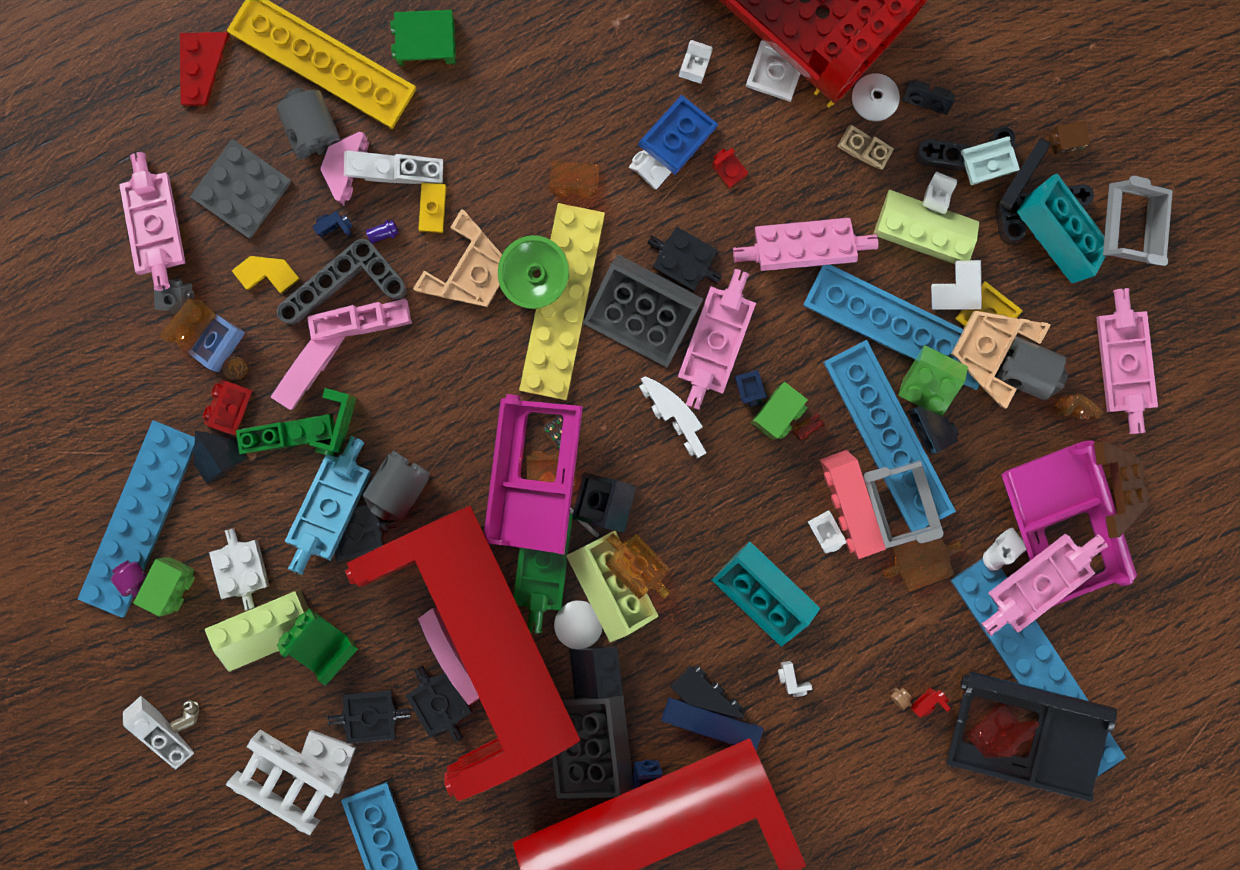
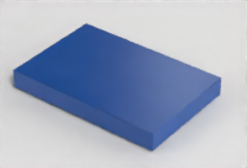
M681 95L639 141L638 146L676 175L716 130L719 124Z

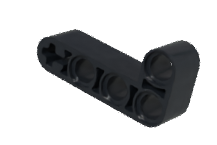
M1001 127L989 138L988 142L997 140L998 135L1004 138L1010 136L1011 147L1014 149L1016 138L1011 128ZM927 139L918 146L914 156L915 160L923 166L967 172L961 151L974 146ZM925 148H927L928 153L931 154L929 157L926 156L927 154L924 151ZM946 152H953L956 156V161L948 160Z
M1085 184L1067 186L1074 196L1077 194L1078 196H1083V200L1076 198L1083 208L1093 201L1094 192L1090 186ZM1032 192L1020 194L1013 205V213H1008L1003 206L999 205L1000 202L996 205L995 213L1000 239L1004 243L1013 244L1025 236L1026 223L1022 221L1017 211L1024 199ZM1009 226L1015 227L1017 230L1016 237H1012L1008 233Z

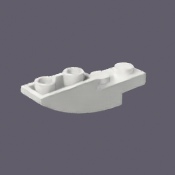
M347 150L344 152V176L364 178L365 181L441 184L443 179V159L402 154L392 156Z
M646 376L641 378L642 385L639 387L645 398L650 397L655 404L651 408L658 419L663 418L664 422L672 417L675 421L672 422V425L678 435H684L687 441L684 443V446L690 456L695 454L696 458H699L706 454L705 449L695 434L697 430L702 428V425L689 407L677 395L657 381Z

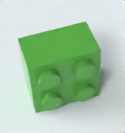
M924 345L902 380L898 396L943 416L964 384L968 366Z
M783 382L750 423L770 439H782L792 428L790 422L793 419H799L806 411L807 407L804 404L808 399L786 382Z
M171 557L155 559L133 604L159 617L174 613V611L177 612L183 604L184 598H182L185 589L188 590L194 582L195 577L192 575L195 569Z

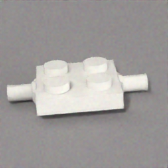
M235 528L225 530L228 545L220 550L209 552L220 597L224 599L231 596H242L245 610L255 608L251 594L258 589L269 587L258 540L238 542Z

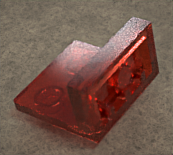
M1001 703L979 722L967 736L985 758H1009L1018 752V746L1023 741H1028L1036 734L1034 730L1040 724L1037 721L1018 722L1006 705Z

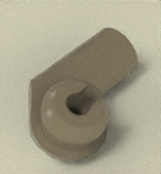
M188 700L183 704V708H185L183 716L170 723L174 733L193 726L197 722L200 711L197 702Z

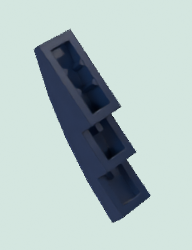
M668 697L661 718L663 722L734 745L750 738L755 750H757L764 729L760 725L692 706L685 701Z

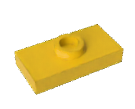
M422 183L419 232L444 233L446 184Z

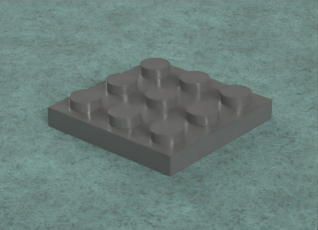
M231 139L190 197L251 239L292 181L241 144Z

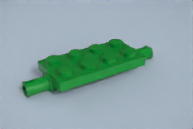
M569 514L565 554L520 547L514 600L517 605L525 606L529 610L527 627L530 632L533 631L535 622V633H542L543 612H546V609L561 611L568 559L566 555H568L573 514Z

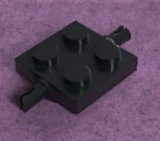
M676 226L671 236L665 242L651 235L647 244L659 250L658 258L652 269L691 292H694L699 282L705 277L716 284L719 283L722 275L710 269L711 262L718 250Z
M367 505L356 507L335 550L336 561L362 556L383 546V531L397 528L396 523L387 525L396 521H380L378 516L373 514Z
M423 665L415 669L414 671L421 683L416 689L407 693L406 697L428 736L431 737L439 731L448 730L454 742L462 739L464 736H462L457 724L462 718L472 713L469 705L453 686L445 672L438 676L429 677Z
M392 689L343 694L344 707L342 714L328 715L327 720L329 721L327 723L328 726L343 724L346 731L347 744L396 739L395 725L397 719L411 718V708L396 709L393 702Z

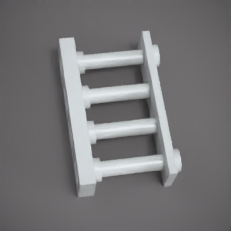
M259 730L247 745V748L251 749L254 753L243 773L237 771L226 785L237 794L247 797L295 826L300 832L311 835L320 822L319 819L314 817L315 812L325 795L332 798L343 779L264 731ZM262 757L275 765L264 786L251 779ZM283 770L296 777L285 798L272 792ZM304 782L317 790L305 811L293 804Z

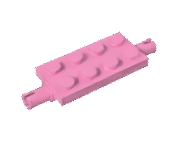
M137 152V158L134 153L130 155L134 174H132L129 182L120 184L135 272L138 275L152 272L154 290L161 291L163 286L165 289L170 288L166 269L185 264V257L169 175L166 172L157 175L151 174L148 171L146 154Z
M850 218L755 227L756 244L751 247H734L733 258L734 263L756 260V263H760L761 271L857 262V251L877 250L878 238L877 234L856 236L853 234Z
M734 269L730 285L725 291L710 287L678 378L689 381L693 385L688 400L685 403L688 407H692L693 401L696 398L693 408L700 410L706 390L710 389L721 394L725 390L756 305L755 302L743 298L742 291L749 277V274L744 271L739 281L738 278L741 270Z
M1125 288L1124 290H1113L1116 312L1113 315L1096 317L1107 412L1125 411V413H1128L1129 434L1145 433L1143 411H1145V408L1158 407L1147 311L1134 312V310H1131L1130 290Z
M1064 534L996 586L988 594L997 605L998 612L981 623L985 627L986 632L992 636L996 631L1009 623L1014 631L1019 633L1092 577L1095 572L1090 567L1091 559L1108 547L1105 540L1097 534L1092 540L1080 547L1074 544L1070 536Z

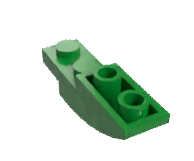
M333 414L236 430L239 454L310 444V440L317 442L329 440L332 438L335 428Z

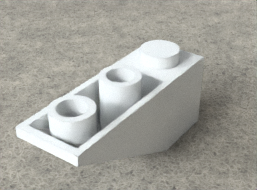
M142 696L123 711V726L175 770L194 754L193 750L181 736L173 732L171 725L163 715Z

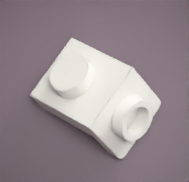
M691 40L680 69L679 77L701 84L713 48Z
M645 150L638 152L629 166L632 171L637 172L656 190L671 173Z
M935 172L926 189L922 205L931 211L945 214L949 207L951 194L957 185V180Z
M829 510L808 521L825 553L837 551L847 542Z
M791 661L781 662L782 669L778 670L780 684L785 683L786 692L793 694V697L807 695V691L812 690V685L809 682L797 684L793 663Z

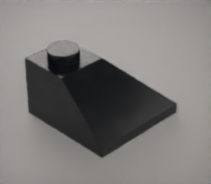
M921 406L907 410L927 454L938 453L958 442L956 437L959 435L954 423H950L947 418Z

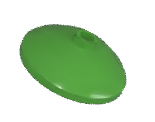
M534 235L522 237L511 243L503 252L498 265V281L503 293L513 303L529 309L543 308L555 302L566 289L570 272L569 263L563 250L552 240ZM536 270L541 271V276L539 278L534 277V272Z

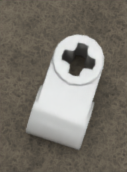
M1014 528L1006 530L983 554L985 566L989 570L997 571L1004 564L1013 563L1018 556L1026 551L1024 541Z

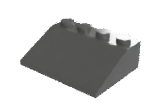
M617 255L606 273L583 324L668 368L703 298Z
M623 696L561 699L581 741L552 757L557 798H615L633 790L634 785Z

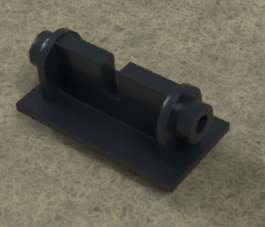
M916 79L908 81L907 91L902 101L948 115L955 102V94L951 93V90L935 86L932 92L929 91L930 84L917 81Z

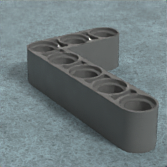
M359 239L284 300L277 308V316L286 324L297 325L363 269H365L381 290L393 300L404 298L407 293V286L368 240ZM363 246H368L370 249L369 254L365 257H359V249ZM349 261L351 263L350 270L342 273L340 271L341 264ZM379 264H383L385 266L384 273L378 276L375 275L374 268ZM331 277L332 285L328 288H323V279ZM394 282L400 283V291L396 294H391L389 292L390 285ZM308 292H313V301L305 304L303 300L304 295ZM293 307L295 309V316L291 319H286V310Z

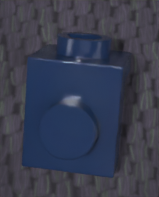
M337 211L331 215H322L316 220V224L312 226L316 234L321 238L340 226L348 237L353 235L350 231V228L353 227L346 215L341 216Z
M759 370L735 376L742 405L748 403L749 407L763 404L762 399L767 398V394L764 392Z
M644 760L634 762V789L662 777L663 773L658 761Z

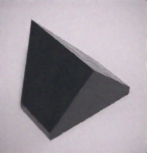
M195 430L194 465L207 485L249 459L246 454H239L236 438Z

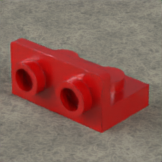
M220 379L219 383H215L213 386L211 405H207L202 417L205 419L204 424L236 436V430L239 428L252 390Z

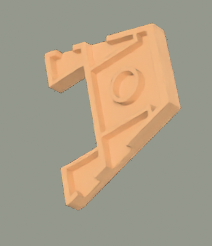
M461 209L450 228L471 240V243L446 283L424 271L413 290L419 293L488 307L500 288L498 265L502 254L469 215Z
M974 311L951 355L958 362L968 366L967 372L1000 407L1006 409L1017 389L995 378V374L1017 334L1039 345L1045 337L1050 324Z

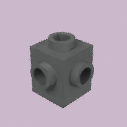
M178 278L168 279L170 288L165 289L163 286L161 291L154 290L155 309L169 311V314L172 315L183 314L185 310L193 307L195 295L192 291V283H183V280Z

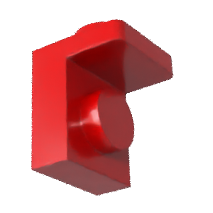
M730 148L728 151L725 149L719 151L713 157L715 160L712 163V168L728 189L748 175L747 170L734 155L735 151L733 148Z
M931 688L921 695L912 704V707H909L919 718L923 715L926 717L931 714L935 709L934 705L936 703L946 712L951 710L946 704L949 702V699L940 690L936 692Z

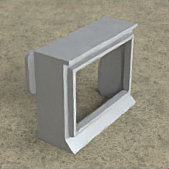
M1131 176L1129 180L1109 184L1103 255L1166 266L1168 264L1167 250L1173 190L1153 186L1149 179L1138 176ZM1122 192L1148 198L1143 252L1126 248L1118 249Z
M921 460L892 469L883 467L864 474L865 484L885 548L913 540L925 543L943 536L941 523ZM912 469L930 527L892 537L874 480Z

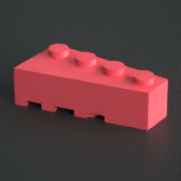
M847 450L820 459L825 481L832 493V503L835 509H838L840 515L838 517L842 531H846L848 537L846 545L849 552L854 553L860 559L885 550V544L858 460Z

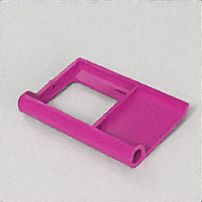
M506 394V399L501 398L484 536L489 544L565 554L583 406L520 401L521 396ZM530 412L563 416L556 480L552 483L521 478L527 419Z
M1091 440L1066 447L1007 470L1002 474L1030 560L1049 547L1044 532L1046 527L1087 512L1094 535L1099 534L1108 545L1107 548L1100 552L1105 570L1090 577L1055 605L1112 583L1119 584L1120 586L1129 585L1137 577L1124 533L1118 538L1108 537L1105 516L1117 514L1102 464L1097 465L1094 449L1095 442Z

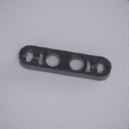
M1043 138L1039 139L999 205L1009 210L1012 209L1044 158L1051 142Z

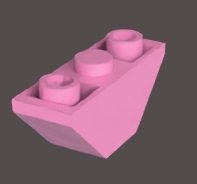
M362 132L353 134L328 146L321 166L322 174L335 200L343 206L345 201H349L353 192L351 184L355 178L344 176V152L348 150L367 153L369 142H367L368 138Z

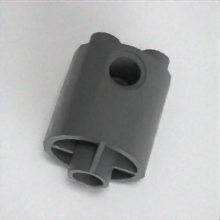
M304 88L293 89L277 105L276 111L298 160L307 158L315 152H318L319 155L326 154L328 146L340 141V136L320 90L305 91Z
M1015 336L1003 359L1005 360L1003 367L1000 366L995 375V378L1046 401L1060 392L1067 381L1066 357Z
M394 450L391 454L388 453L363 494L369 510L386 521L404 520L430 479L428 471L414 462L411 466L408 465L409 460Z

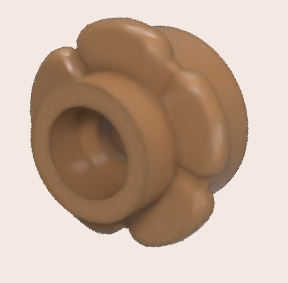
M895 688V692L890 696L894 703L903 711L908 706L912 707L910 702L913 699L912 696L904 688L901 690Z

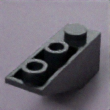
M689 664L670 684L671 689L689 705L741 719L744 717V714L741 712L743 707L734 698L729 701L723 695L725 690L715 681L711 684L705 678L708 674L698 665L693 667Z

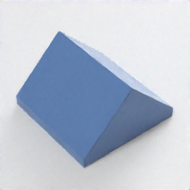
M213 312L188 350V353L206 368L220 372L245 332Z

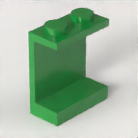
M452 10L394 12V20L390 21L391 34L395 35V44L391 45L392 58L396 59L399 66H404V61L445 59L446 64H456L455 22Z
M325 388L322 398L341 403L330 445L311 440L309 445L316 447L315 452L334 456L335 452L342 453L357 397Z
M310 608L306 613L301 614L297 618L295 625L289 632H285L280 637L277 644L283 657L286 658L287 655H290L313 671L318 681L325 686L358 650L352 638Z

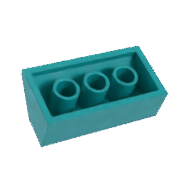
M1055 174L1024 199L1017 213L1033 232L1035 238L1046 249L1049 256L1059 266L1062 273L1073 284L1096 275L1106 257L1103 255L1105 236L1060 176Z
M748 542L711 580L781 647L806 628L820 610L818 605L751 542Z

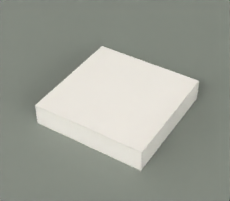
M761 40L746 87L791 102L800 73L765 41Z

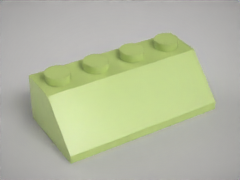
M892 190L888 191L873 235L877 234V237L955 264L956 261H970L977 242L979 221L948 210L945 214L934 212L923 206V201Z
M612 531L566 555L610 642L631 634L658 617L616 531Z
M297 590L205 629L213 652L226 669L232 671L279 651L277 644L280 637L285 632H289L295 625L297 618L301 614L306 613L309 608L302 591Z

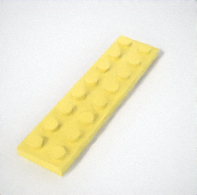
M560 203L557 205L550 240L555 242L567 257L570 271L569 280L563 294L555 302L546 307L536 309L519 391L567 401L605 216L604 212Z

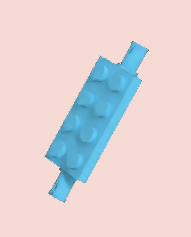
M350 436L342 455H339V457L325 456L285 539L287 544L297 548L293 560L288 567L289 570L303 575L310 556H314V554L331 561L371 476L370 470L358 466L356 462L359 452L364 445L362 440L358 438L355 440V437Z

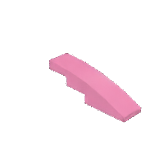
M406 299L385 304L377 302L357 308L352 305L308 316L310 335L313 341L365 334L412 324Z
M345 337L310 340L288 370L271 398L293 411L305 391L310 389L319 373L324 371Z
M430 609L418 618L419 623L440 666L466 703L471 705L479 700V696L438 609Z

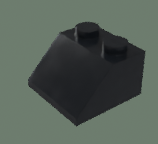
M584 472L572 519L624 533L637 486Z
M617 644L587 647L584 649H569L575 698L623 696Z

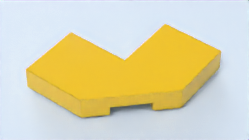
M250 256L232 270L246 290H250L267 276L276 289L283 294L301 280L283 259Z

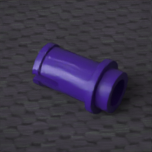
M385 220L384 224L366 230L371 244L388 237L395 238V235L399 234L394 220Z

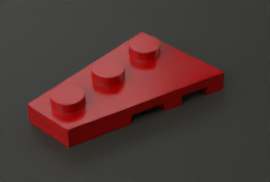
M228 32L180 33V96L182 106H207L215 83V74L223 58L222 53L225 43L228 42L230 36Z

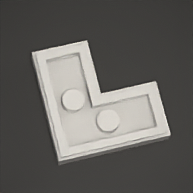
M981 260L956 261V284H932L931 286L932 309H981Z

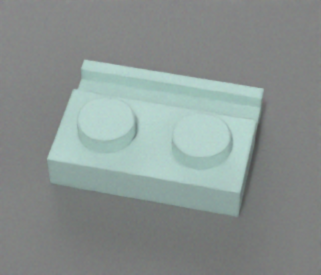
M1010 136L961 151L971 185L1020 170L1014 149L1011 147Z

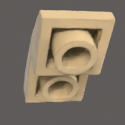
M853 125L848 126L837 146L848 154L880 170H883L894 148L877 137H870Z

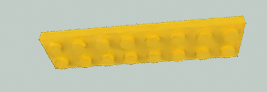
M245 0L227 29L230 35L391 129L394 128L417 89L413 84L269 0Z

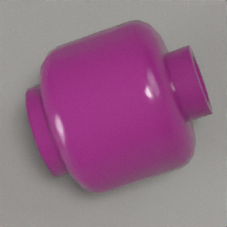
M127 560L112 570L111 582L122 596L132 595L135 598L147 574L138 562L130 563Z

